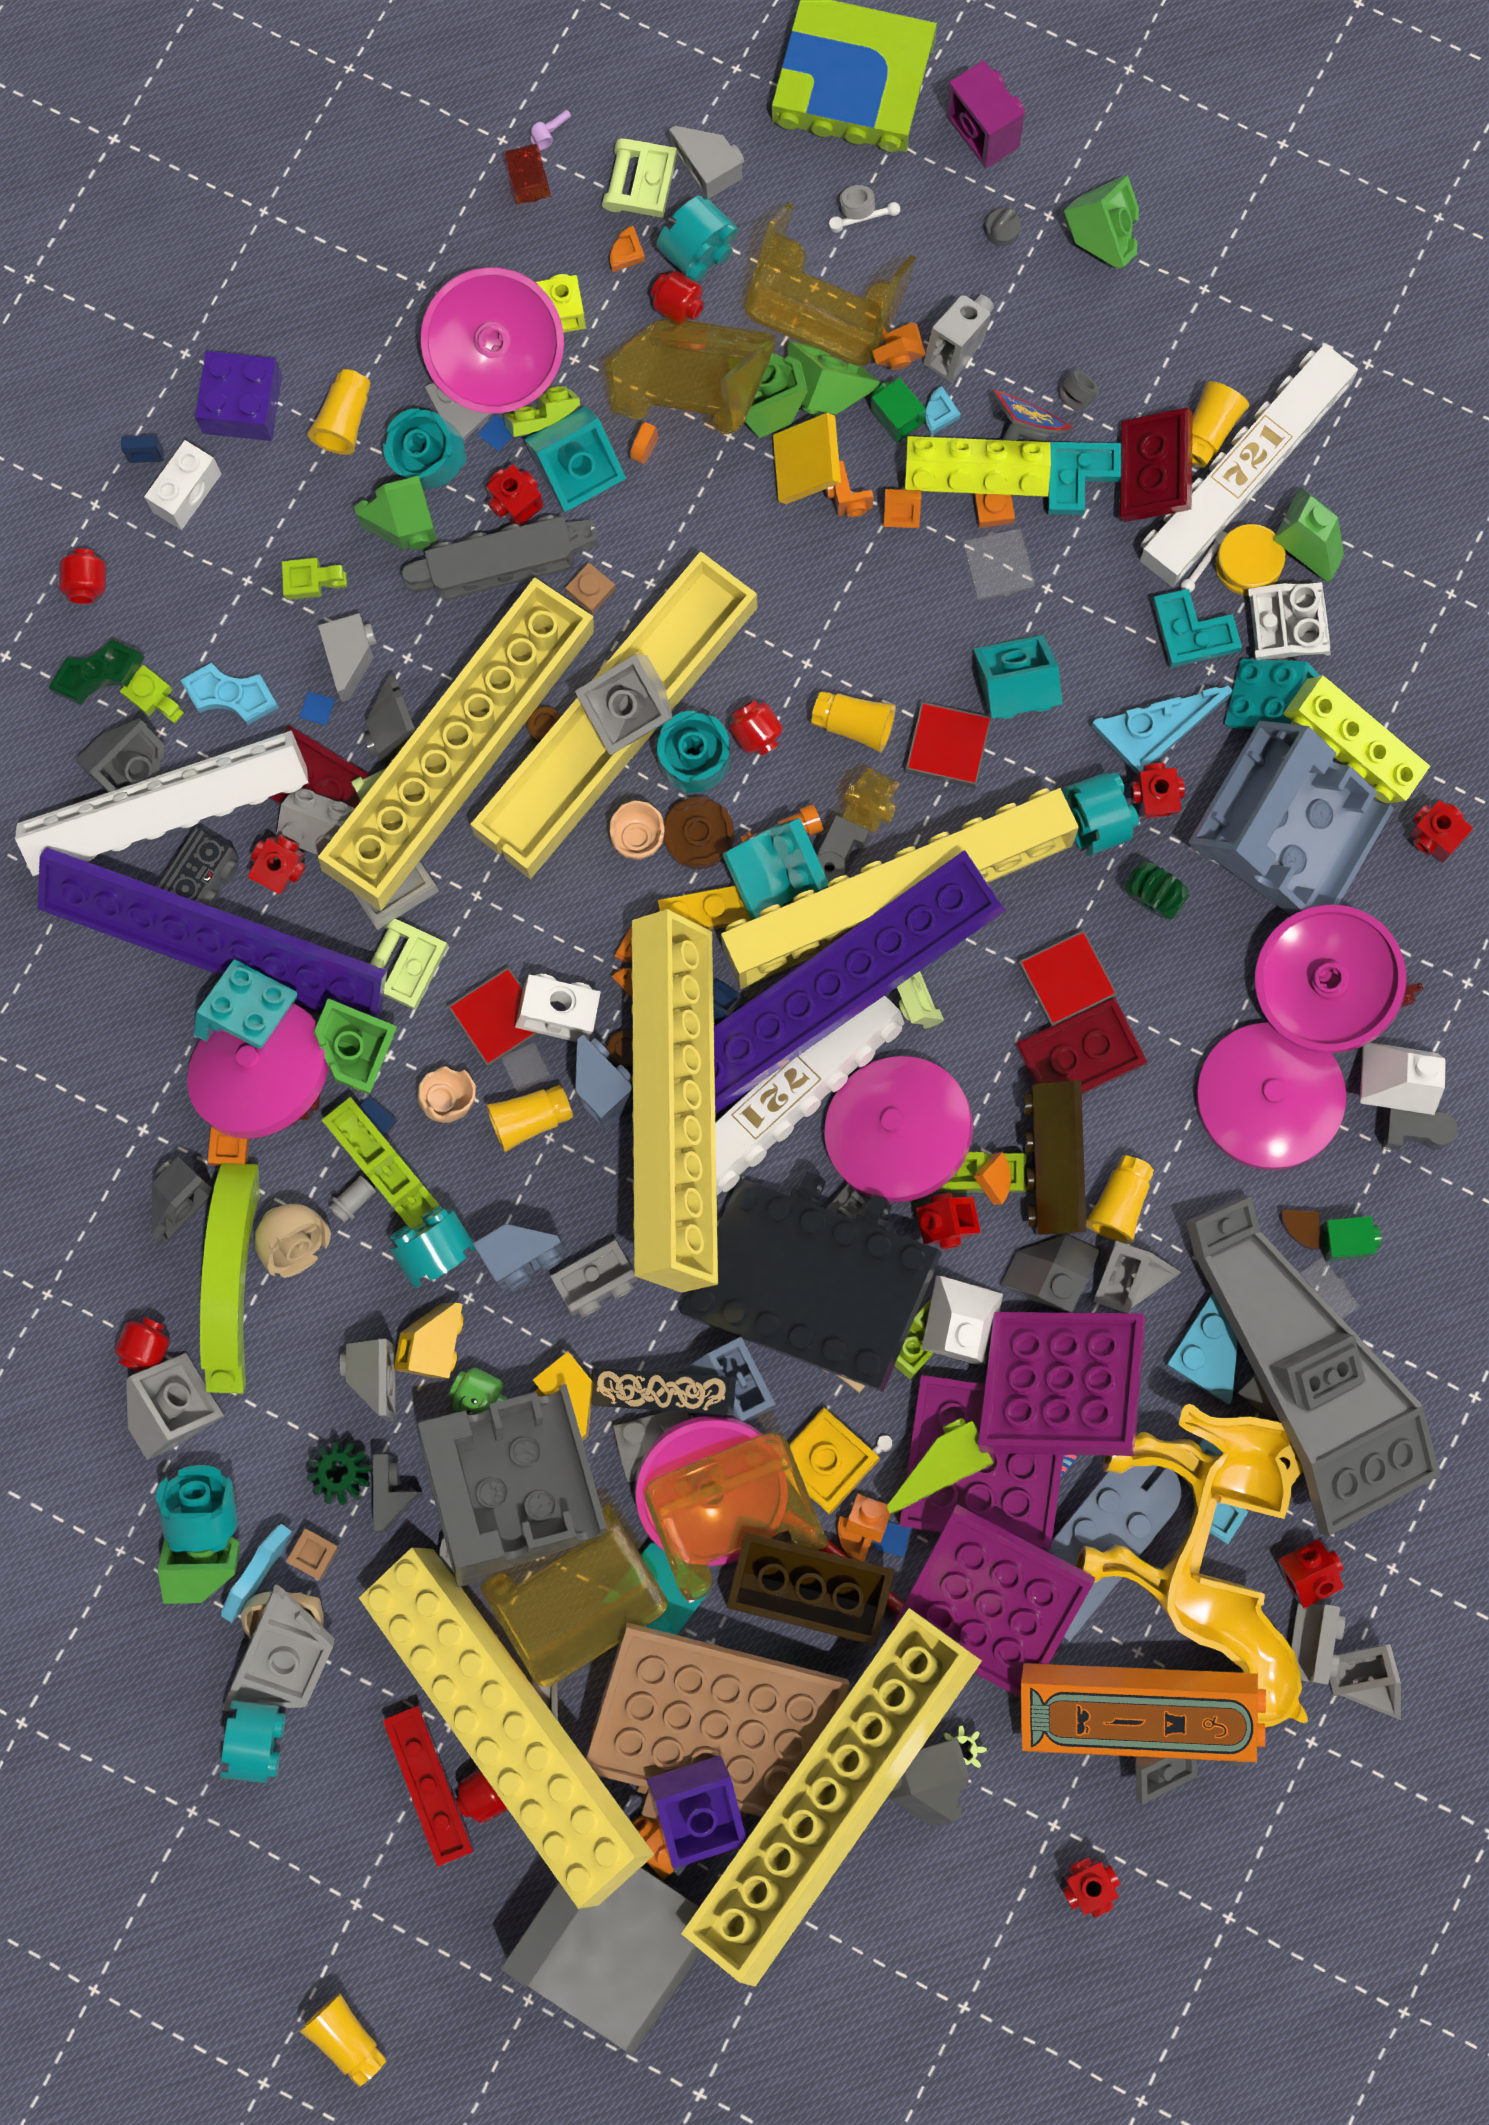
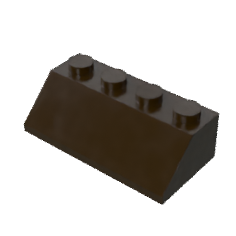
M1081 1080L1033 1084L1030 1086V1093H1024L1023 1099L1024 1115L1031 1116V1130L1025 1131L1026 1153H1032L1033 1168H1026L1027 1190H1033L1034 1205H1028L1027 1207L1028 1227H1035V1235L1081 1234L1087 1232Z
M745 1532L727 1609L877 1646L894 1569Z

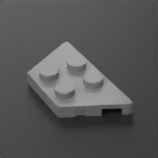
M278 1585L273 1587L228 1690L222 1707L224 1711L235 1710L230 1708L232 1700L279 1705L287 1708L306 1707L331 1653L335 1638Z

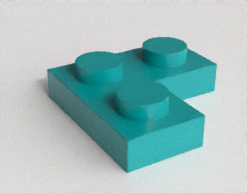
M1050 442L1051 470L1048 491V515H1084L1085 482H1120L1121 443Z
M1189 589L1153 598L1152 602L1170 668L1235 654L1241 651L1242 645L1233 614L1198 622Z

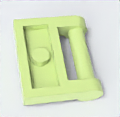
M618 139L614 149V153L617 156L608 193L604 194L602 207L611 212L623 210L663 218L676 163L677 148L630 139ZM639 157L631 196L624 195L622 192L630 158Z
M394 919L385 926L387 932L370 964L384 969L400 936L407 938L408 941L387 982H385L384 996L416 1010L448 948V944Z
M920 971L897 987L902 998L899 1001L900 1009L905 1018L911 1020V1023L921 1024L926 1029L944 1021L941 1011L935 1009Z

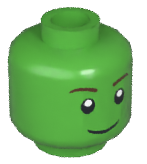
M471 1368L467 1373L461 1371L448 1395V1398L453 1400V1410L456 1412L466 1410L467 1415L482 1413L489 1409V1404L507 1400V1397L502 1395L503 1382L478 1368Z

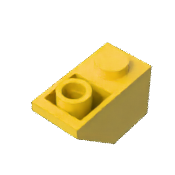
M441 1303L402 1331L399 1336L393 1370L430 1378H449L450 1372L454 1369L457 1360V1354L454 1350L456 1338L463 1326L462 1304Z
M566 1352L533 1379L539 1387L534 1392L537 1393L538 1397L548 1396L556 1393L559 1390V1386L566 1384L583 1441L589 1434L593 1382L571 1354Z

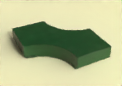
M110 640L101 651L93 656L83 659L67 657L48 688L53 693L82 705L93 692L110 685L128 687L145 657L137 650Z

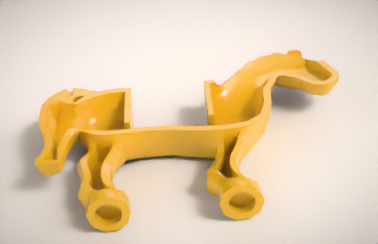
M1187 1404L1181 1411L1178 1425L1214 1444L1223 1453L1218 1455L1205 1454L1200 1446L1191 1439L1164 1441L1155 1438L1147 1432H1140L1136 1435L1134 1456L1104 1455L1103 1469L1105 1472L1123 1474L1134 1466H1161L1182 1476L1192 1488L1195 1508L1188 1532L1173 1558L1161 1569L1140 1559L1126 1546L1115 1544L1104 1552L1092 1547L1083 1546L1077 1556L1075 1567L1096 1577L1094 1583L1104 1577L1111 1576L1124 1577L1135 1582L1158 1602L1178 1632L1200 1645L1221 1651L1232 1662L1242 1668L1243 1671L1241 1673H1258V1689H1266V1713H1258V1723H1265V1728L1275 1726L1288 1718L1301 1723H1307L1306 1711L1298 1699L1302 1691V1683L1295 1652L1283 1635L1273 1627L1272 1623L1262 1612L1261 1606L1264 1605L1265 1594L1240 1584L1199 1574L1217 1501L1285 1519L1291 1497V1486L1303 1472L1301 1461L1282 1423L1255 1417L1216 1418L1201 1412L1194 1405ZM1285 1457L1290 1460L1288 1469L1279 1458Z

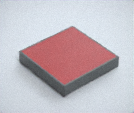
M921 702L905 773L976 788L992 718L990 716Z
M1085 930L1018 962L1050 1027L1118 995Z
M507 967L447 1006L488 1069L540 1035V1033L515 1028L523 987L510 967Z

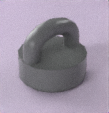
M1001 208L989 215L986 221V235L992 243L998 246H1007L1014 243L1020 235L1021 221L1014 208Z
M1072 370L1061 384L1059 392L1061 399L1068 407L1080 411L1084 410L1099 394V389L1094 380L1087 374L1079 370Z

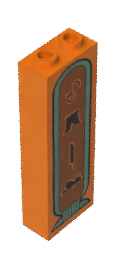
M1024 1663L1021 1679L1022 1751L1257 1762V1747H1265V1723H1258V1713H1266V1689H1258V1673Z

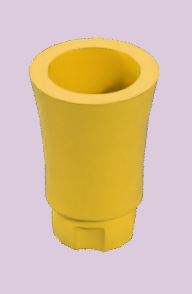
M343 369L342 372L338 373L335 383L331 384L318 417L308 431V437L314 444L326 451L340 455L354 453L358 429L368 401L367 394L371 384L366 376L349 369Z
M1214 381L1206 382L1199 403L1192 416V464L1204 468L1209 463L1213 455L1219 451L1235 423L1249 407L1248 401L1240 393L1224 384Z
M821 691L813 708L811 724L825 728L827 732L849 738L882 753L893 726L896 705L857 699L839 693L834 695Z
M561 1085L546 1091L541 1089L511 1100L486 1104L490 1121L504 1153L542 1132L558 1127V1123L573 1118L569 1101Z
M1128 1155L1120 1157L1116 1169L1112 1170L1097 1204L1086 1219V1226L1090 1230L1115 1242L1118 1241L1124 1244H1132L1134 1242L1137 1222L1150 1188L1149 1182L1154 1172L1150 1164Z
M338 1993L328 2001L299 2030L302 2035L330 2058L344 2075L348 2074L358 2087H361L372 2078L387 2062L384 2055L375 2048L377 2046L376 2042L356 2019L341 1993Z

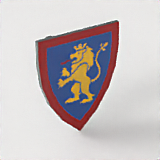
M994 389L991 392L1011 421L1003 440L1018 441L1020 436L1038 442H1044L1048 433H1067L1073 429V426L1034 404Z

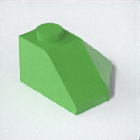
M1128 175L1115 179L1078 197L1064 210L1066 226L1072 232L1077 245L1117 269L1125 267L1137 254L1138 241L1135 238L1132 239L1133 222H1137L1139 218V207Z
M789 342L787 347L788 356L801 362L808 392L801 407L804 411L820 416L822 412L837 415L878 388L880 381L864 367L849 362L847 365L845 362L832 357L830 352L819 347Z
M758 347L730 360L729 365L741 417L757 436L762 438L792 424L808 392L801 362L789 356L785 358L776 355L771 350L763 347Z
M419 476L384 484L375 491L377 497L369 504L367 501L362 500L354 506L361 527L403 550L408 548L420 550L428 547L431 542L437 541Z
M1301 487L1297 491L1273 540L1326 582L1332 580L1344 556L1339 520L1326 505Z
M328 999L315 1028L314 1035L320 1049L324 1048L325 1060L334 1080L370 1095L397 1026Z
M231 1536L228 1539V1545L220 1551L175 1552L169 1549L167 1541L164 1539L158 1565L163 1604L202 1603L235 1575L240 1551L239 1542Z

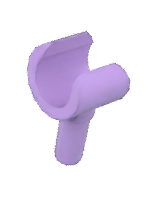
M568 110L563 111L546 124L538 122L533 125L531 142L537 151L545 150L553 143L554 140L550 133L571 117Z

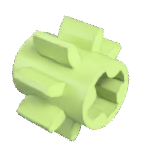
M959 1726L957 1736L952 1737L948 1733L943 1734L947 1741L958 1738V1741L963 1744L968 1740L971 1744L968 1748L971 1756L968 1759L964 1758L966 1765L972 1763L975 1767H981L980 1762L975 1758L977 1753H983L987 1750L985 1747L977 1746L974 1742L980 1734L978 1731L967 1737L964 1736L963 1726Z

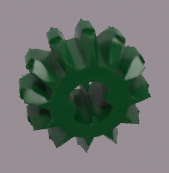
M1141 862L1137 868H1134L1125 885L1127 894L1134 901L1151 913L1165 919H1173L1177 913H1180L1189 896L1188 888L1182 884V881L1175 878L1173 874L1165 871L1162 867L1160 868L1154 863Z
M332 1441V1454L321 1446L317 1451L323 1460L321 1462L315 1459L309 1460L308 1464L318 1468V1472L308 1474L307 1480L313 1482L320 1481L313 1488L312 1492L314 1495H320L326 1491L324 1496L325 1503L331 1504L337 1494L339 1504L342 1506L347 1505V1492L354 1499L359 1500L361 1493L356 1489V1486L358 1484L367 1488L370 1486L368 1480L360 1477L361 1474L370 1473L372 1466L358 1465L365 1460L367 1454L364 1451H360L352 1456L355 1445L351 1442L345 1445L342 1452L340 1443ZM341 1463V1467L348 1469V1474L343 1475L342 1482L338 1483V1479L331 1477V1472L337 1471V1464Z

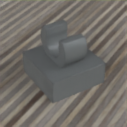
M847 1184L827 1209L856 1219L857 1214L865 1216V1210L870 1199Z

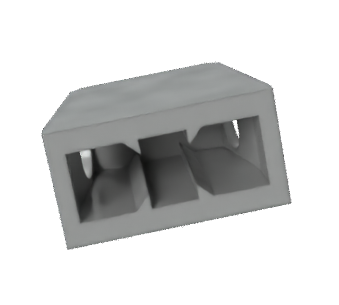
M982 294L977 295L974 300L967 296H960L933 326L923 365L953 383L986 336L991 311L994 309L993 302Z

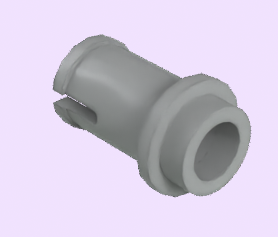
M359 1176L337 1199L335 1197L331 1199L333 1203L328 1208L338 1219L345 1223L348 1219L353 1220L355 1218L353 1214L372 1194L376 1193V1190L362 1176Z

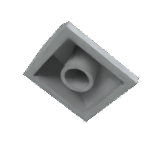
M635 654L575 691L609 755L615 754L673 719L665 686L648 655Z
M387 1339L346 1344V1353L340 1355L341 1376H346V1382L378 1416L388 1422H396V1370H393L396 1346Z
M187 1353L126 1379L128 1429L146 1460L179 1446L224 1416L211 1393L206 1392V1385Z

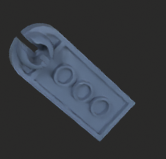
M1134 1466L1123 1474L1106 1472L1052 1538L1051 1549L1044 1548L1043 1550L1075 1566L1077 1556L1083 1546L1092 1547L1104 1552L1117 1544L1128 1547L1139 1557L1171 1518L1179 1505L1181 1487L1177 1475L1174 1471L1161 1467V1473L1145 1491L1141 1486L1157 1466ZM1104 1577L1093 1584L1064 1636L1068 1641L1072 1640L1122 1577Z

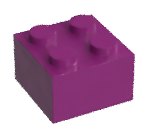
M985 60L949 82L946 117L985 169L1020 147L1025 109L1020 99L1015 95L1011 96L1007 91L1004 80L996 69L991 70Z

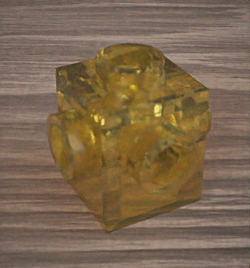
M867 768L857 784L851 783L844 796L843 803L848 806L843 818L876 833L883 822L886 824L891 822L897 810L898 804L893 803L900 783Z

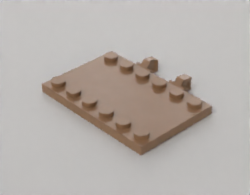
M626 1622L584 1758L597 1776L637 1785V1792L643 1793L640 1803L641 1815L656 1819L646 1779L721 1755L732 1779L741 1818H745L746 1813L763 1817L846 1699L850 1684L848 1679Z

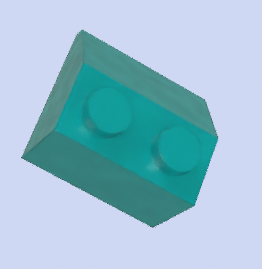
M587 406L524 439L538 470L564 512L626 479L599 418Z
M1044 635L973 649L984 701L992 719H1008L1018 713L1033 710L1042 712L1051 709L1053 706L1063 705L1059 666Z

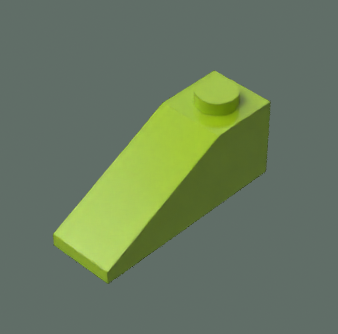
M961 1418L943 1427L945 1435L935 1441L886 1506L890 1514L900 1511L994 1464L989 1453L980 1452L978 1446L980 1433L973 1421L966 1424L964 1419Z

